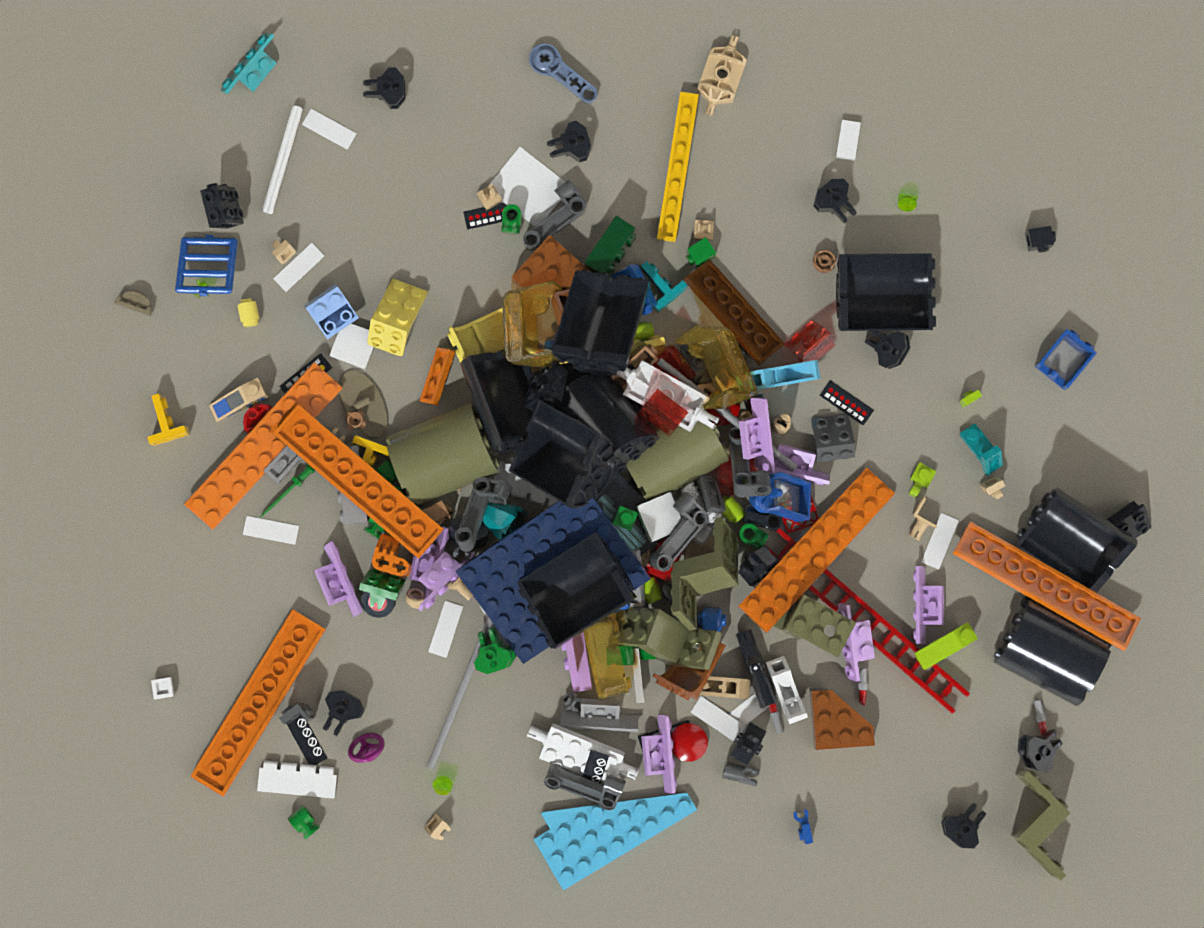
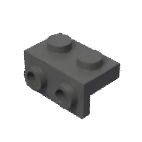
M298 703L295 706L290 705L281 712L283 715L279 718L283 724L291 723L300 715L306 721H312L314 719L312 715L314 711L308 704Z

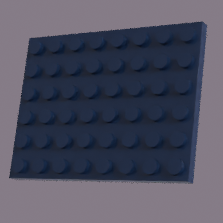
M594 497L588 501L586 506L580 508H569L560 501L555 502L456 569L457 575L523 664L549 647L545 640L547 638L546 634L541 632L536 624L538 617L530 613L527 608L529 603L526 599L522 598L518 591L520 587L517 582L597 532L607 543L610 553L613 551L622 564L634 589H637L651 579Z

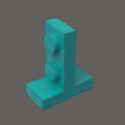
M646 261L641 265L643 273L663 295L657 301L658 305L654 307L658 313L687 290L688 285L683 280L673 289H670L671 284L665 277L662 279L658 275L659 270L653 263L649 264Z
M976 423L959 433L960 438L982 464V469L986 476L1003 467L1001 449L997 445L993 446Z

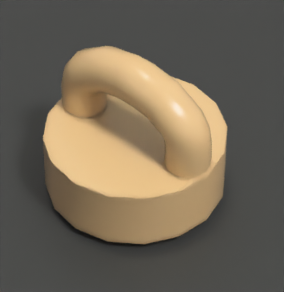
M416 588L409 589L405 596L406 603L412 608L418 609L425 600L424 592Z

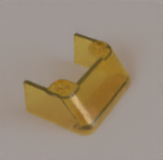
M554 280L511 290L504 294L502 308L505 357L512 364L541 368L552 361L563 364L553 355L552 350L546 348L539 349L537 315L547 312L550 306L549 298H552L554 292L565 290Z
M696 325L675 340L676 344H688L690 354L696 358L703 359L716 389L711 393L710 400L703 404L704 409H723L750 399L757 394L755 382L735 336L730 329L726 327Z
M612 616L604 618L584 631L598 699L629 693V688H632L630 676L626 677L616 636V631H619L617 619L613 620Z

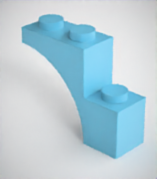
M818 360L746 372L749 391L821 379Z

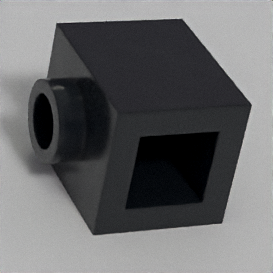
M1051 226L1028 229L1025 233L1028 252L1038 250V253L1047 252L1056 242L1055 231H1052Z

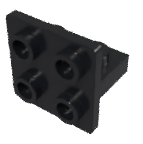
M1132 501L1106 519L1134 538L1145 534L1151 528L1146 506L1144 504L1138 505L1135 501Z

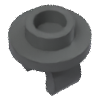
M571 691L563 697L564 709H571L574 712L579 711L575 708V703L581 702V698L578 697L576 692Z

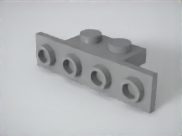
M581 698V712L561 711L560 726L575 729L638 732L639 715L619 714V700Z

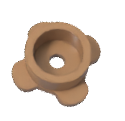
M362 410L346 414L349 430L353 431L355 428L364 429L366 427L364 422L365 413Z

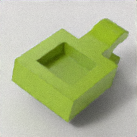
M919 462L910 478L915 483L908 494L915 498L920 492L921 487L927 489L937 471Z

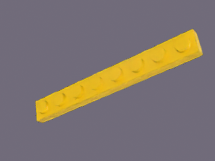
M680 92L657 240L676 242L699 94Z

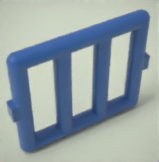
M213 235L183 237L180 244L175 284L176 293L199 294L200 296L231 294L236 263L237 239L214 238ZM188 245H230L229 254L187 253ZM186 261L228 262L227 270L185 269ZM184 277L226 278L225 286H183Z

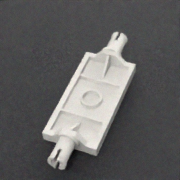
M641 361L636 370L626 368L624 372L617 371V375L628 383L623 395L685 430L691 432L698 421L709 426L711 429H714L716 425L709 420L718 423V417L704 411L710 399L709 397L650 364Z
M554 723L548 732L531 725L527 737L543 742L544 747L540 754V759L552 764H560L565 769L582 776L590 750L609 755L601 784L605 783L609 775L616 777V774H622L635 780L639 772V768L623 763L625 752Z

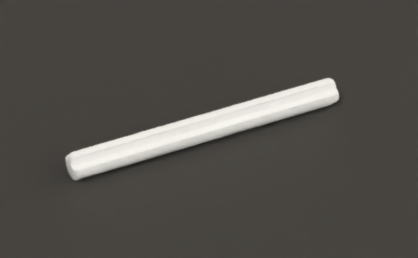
M292 106L262 210L268 214H272L300 122L303 109L299 106Z

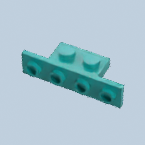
M263 33L258 38V44L254 49L251 48L246 53V59L242 63L240 62L233 70L234 74L223 81V87L220 90L222 93L228 94L238 81L252 92L256 90L277 64L263 51L273 39L274 35L272 33Z

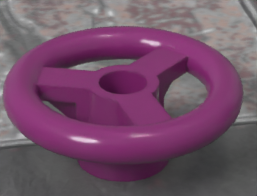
M377 733L362 734L349 745L348 756L357 763L371 762L382 753L385 741ZM366 739H376L379 743L371 744L366 742ZM358 743H361L360 750L354 755V748Z

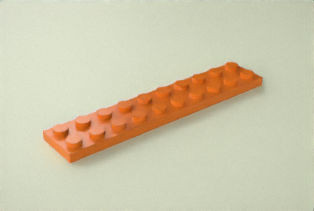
M313 362L186 500L184 505L211 529H214L265 474L264 469L287 446L273 432L299 404L316 418L342 390V387Z
M299 404L273 432L276 437L418 559L444 531L441 526Z
M866 468L738 607L767 633L895 493Z
M971 521L952 553L1122 651L1127 649L1141 620L1137 615Z
M292 609L190 777L224 797L325 633V628Z

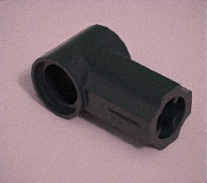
M748 506L743 523L753 524L770 531L777 530L783 523L781 516L772 513H761L755 508ZM770 517L778 519L776 527L769 525L768 519Z

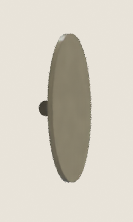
M354 370L347 371L342 376L340 382L342 387L340 394L346 413L362 410L365 413L364 422L366 427L358 429L369 437H381L387 428V412L379 391L362 373Z

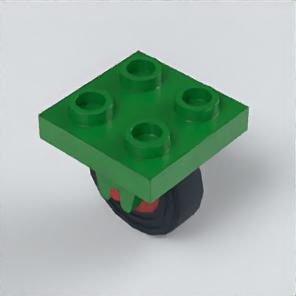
M369 569L359 587V590L364 591L361 596L363 610L368 615L376 618L389 615L396 605V600L403 590L406 580L396 575L383 574L382 571L376 569Z

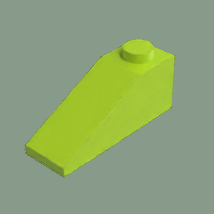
M969 622L923 647L915 652L914 655L923 670H926L974 642L978 637Z

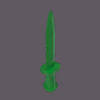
M307 464L306 468L298 476L292 478L293 483L264 511L260 518L270 511L296 485L301 487L303 481L311 473L314 474L315 469Z

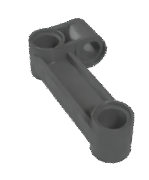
M567 180L554 190L564 205L524 234L523 242L528 250H536L549 235L553 237L574 220L584 215L586 202L570 180ZM575 203H580L583 207L581 210L576 211L572 206ZM533 236L537 238V242L535 244H528L527 239Z
M736 426L732 427L729 430V450L735 495L742 498L769 495L772 491L770 474L764 470L750 472L749 459H743L740 429Z
M485 477L474 480L473 489L459 529L455 533V539L462 551L468 552L475 547V540L488 503L506 505L512 489V485L509 482Z
M686 492L673 505L683 520L658 550L649 557V565L653 569L668 571L674 560L699 530L709 522L708 513ZM697 514H699V519L696 522L695 517ZM662 557L663 561L662 564L659 566L658 562L659 559Z
M556 763L549 766L544 779V784L547 788L552 790L560 788L599 803L600 807L605 810L615 809L626 783V780L609 775L603 785L568 772L562 765Z

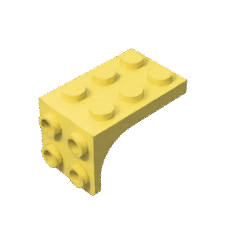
M392 278L371 318L367 343L375 348L403 356L410 330L427 297L428 291Z
M506 306L456 328L450 326L448 327L450 332L447 333L452 346L457 345L458 349L455 352L460 362L470 355L488 352L496 353L522 342Z

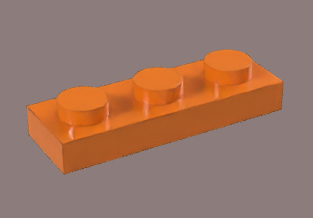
M440 347L436 348L419 401L438 406L455 354L454 351Z

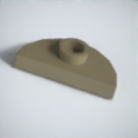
M130 290L119 295L114 302L117 305L151 316V302L139 291Z

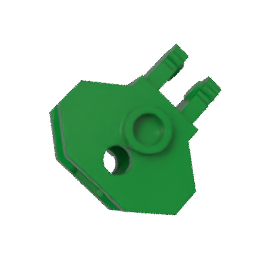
M494 628L489 629L491 645H488L484 632H478L481 648H479L480 653L475 659L474 665L477 671L485 674L510 667L517 657L512 648L503 645V642L499 641Z

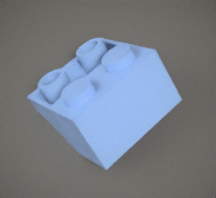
M336 284L304 304L327 339L359 318Z

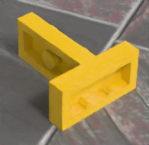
M159 393L152 395V401L162 432L148 436L149 444L155 446L190 435L188 427L184 425L172 429L174 422L171 415L168 416L166 410L169 408L167 399L163 398Z
M354 436L352 443L366 449L363 460L370 466L374 467L377 456H375V453L389 457L386 446Z

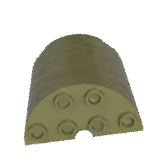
M473 402L386 436V441L389 445L387 450L402 489H406L407 498L416 506L473 484L477 478H488L499 473L498 467H500L497 456L493 457L487 436L484 435L485 430Z
M666 419L650 424L660 439L656 441L653 447L644 451L639 459L628 461L626 466L646 502L669 492L673 493L688 483L693 482L701 475H705L728 462L727 455L730 452L725 444L721 445L719 438H721L716 426L714 429H711L709 426L698 421L692 431L689 432Z

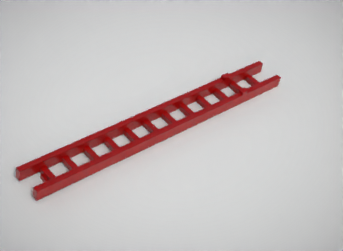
M780 528L776 533L787 541L788 544L778 555L769 548L770 553L779 559L778 563L786 552L796 544ZM825 569L823 574L831 580V583L822 593L812 585L808 590L830 609L837 612L838 604L835 606L825 596L835 584L841 588L846 595L839 603L845 604L851 597L861 606L851 617L854 622L866 610L875 618L874 622L870 625L871 632L879 623L890 631L880 644L872 638L873 646L948 712L953 714L956 710L943 698L949 695L952 687H955L965 697H968L970 693L937 664L931 666L934 671L925 682L920 680L914 674L915 670L920 666L918 660L910 669L899 661L909 648L914 653L920 649L828 569ZM894 635L905 644L895 657L884 648ZM938 674L949 682L939 695L928 687Z

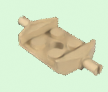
M731 35L727 47H714L710 50L697 88V92L709 103L705 112L706 115L713 116L717 104L733 103L747 61L735 48L739 39L737 36L734 40V35ZM723 69L728 75L725 78H719L717 72Z

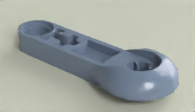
M543 43L532 49L529 54V63L535 72L553 77L584 103L590 104L596 100V88L566 65L559 51L554 46ZM546 55L549 56V57H548V60H550L549 62H546V61H545L544 63L541 62V59H542V58H540L541 56H543V57H545ZM570 79H572V80L578 79L577 84H578L580 87H582L583 84L586 85V86H584V87L582 88L581 92L579 93V92H577V91H579V87H578V86H576V85H573V87L570 86V85H571ZM585 90H592L594 97L586 99L583 93Z

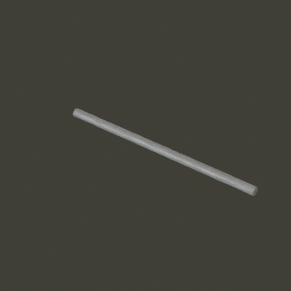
M661 358L658 361L657 365L667 373L709 397L710 399L707 404L740 429V420L665 360ZM772 445L773 456L794 471L797 464Z
M487 617L482 630L486 635V639L489 635V629L493 625L489 617ZM479 639L427 767L434 770L475 670L474 661L480 653L479 648H481Z

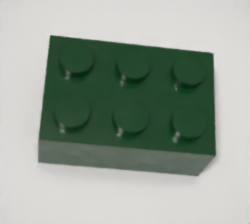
M616 215L584 262V266L593 273L605 272L612 276L615 271V264L617 262L621 263L626 255L625 249L627 246L630 248L636 240L635 227Z

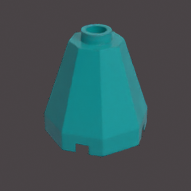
M489 502L482 521L498 540H501L524 524L525 520L522 519V516H526L527 512L516 505L507 503L506 505H498Z

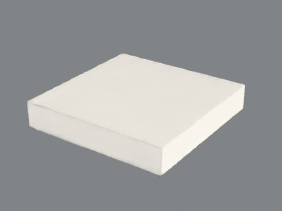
M352 323L338 332L329 356L366 370L374 349L373 346L367 343L369 330Z
M670 492L635 507L650 543L670 535L682 521L680 514L673 507L675 502Z

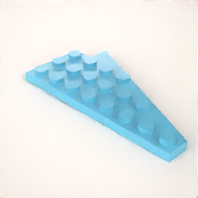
M688 793L619 801L613 810H605L597 804L544 811L541 814L550 829L533 840L561 888L565 890L693 813L697 808Z

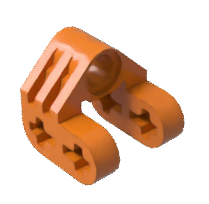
M382 533L372 557L374 568L384 573L405 578L410 575L412 565L405 559L397 557L400 543L394 537ZM385 560L389 562V565H381L380 561ZM397 565H398V566H403V565H404V566L406 567V569H405V570H399V569H397L396 567H397Z

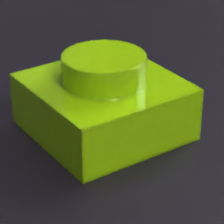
M971 389L962 395L963 399L959 402L964 408L982 397L979 389L975 392Z

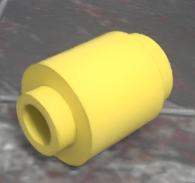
M251 298L240 300L241 304H238L237 307L243 326L251 327L258 325L260 318L256 301H252Z

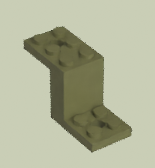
M722 517L714 519V527L712 529L714 552L672 563L671 612L689 631L697 629L698 595L739 585L738 536Z
M802 595L777 621L774 627L798 640L804 639L838 658L856 622L810 597ZM827 625H831L835 629V633L831 637L826 636L824 633V628Z
M629 607L617 613L608 642L614 645L639 647L669 666L709 670L722 634L715 630L695 629L689 631L685 625L660 609Z
M1020 769L1015 775L1043 803L1011 836L1053 878L1061 881L1066 876L1063 872L1064 867L1056 860L1050 859L1048 857L1050 855L1049 852L1039 845L1070 814L1067 810L1069 806L1061 798H1055L1053 796L1055 792L1048 785L1041 784L1038 781L1040 777L1034 771Z

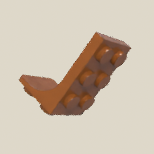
M719 642L709 670L671 666L664 674L657 675L654 673L652 677L657 679L655 683L689 701L691 697L697 701L726 645Z

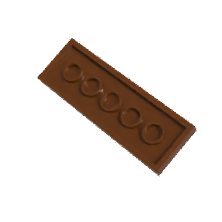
M710 259L684 278L683 281L758 365H761L785 345L781 338Z

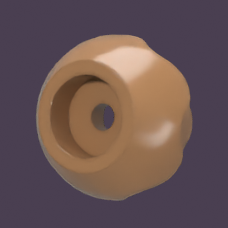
M828 249L817 251L813 257V266L821 273L832 271L837 262L832 251Z

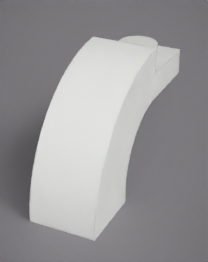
M782 656L766 662L778 700L789 724L808 718L785 657Z

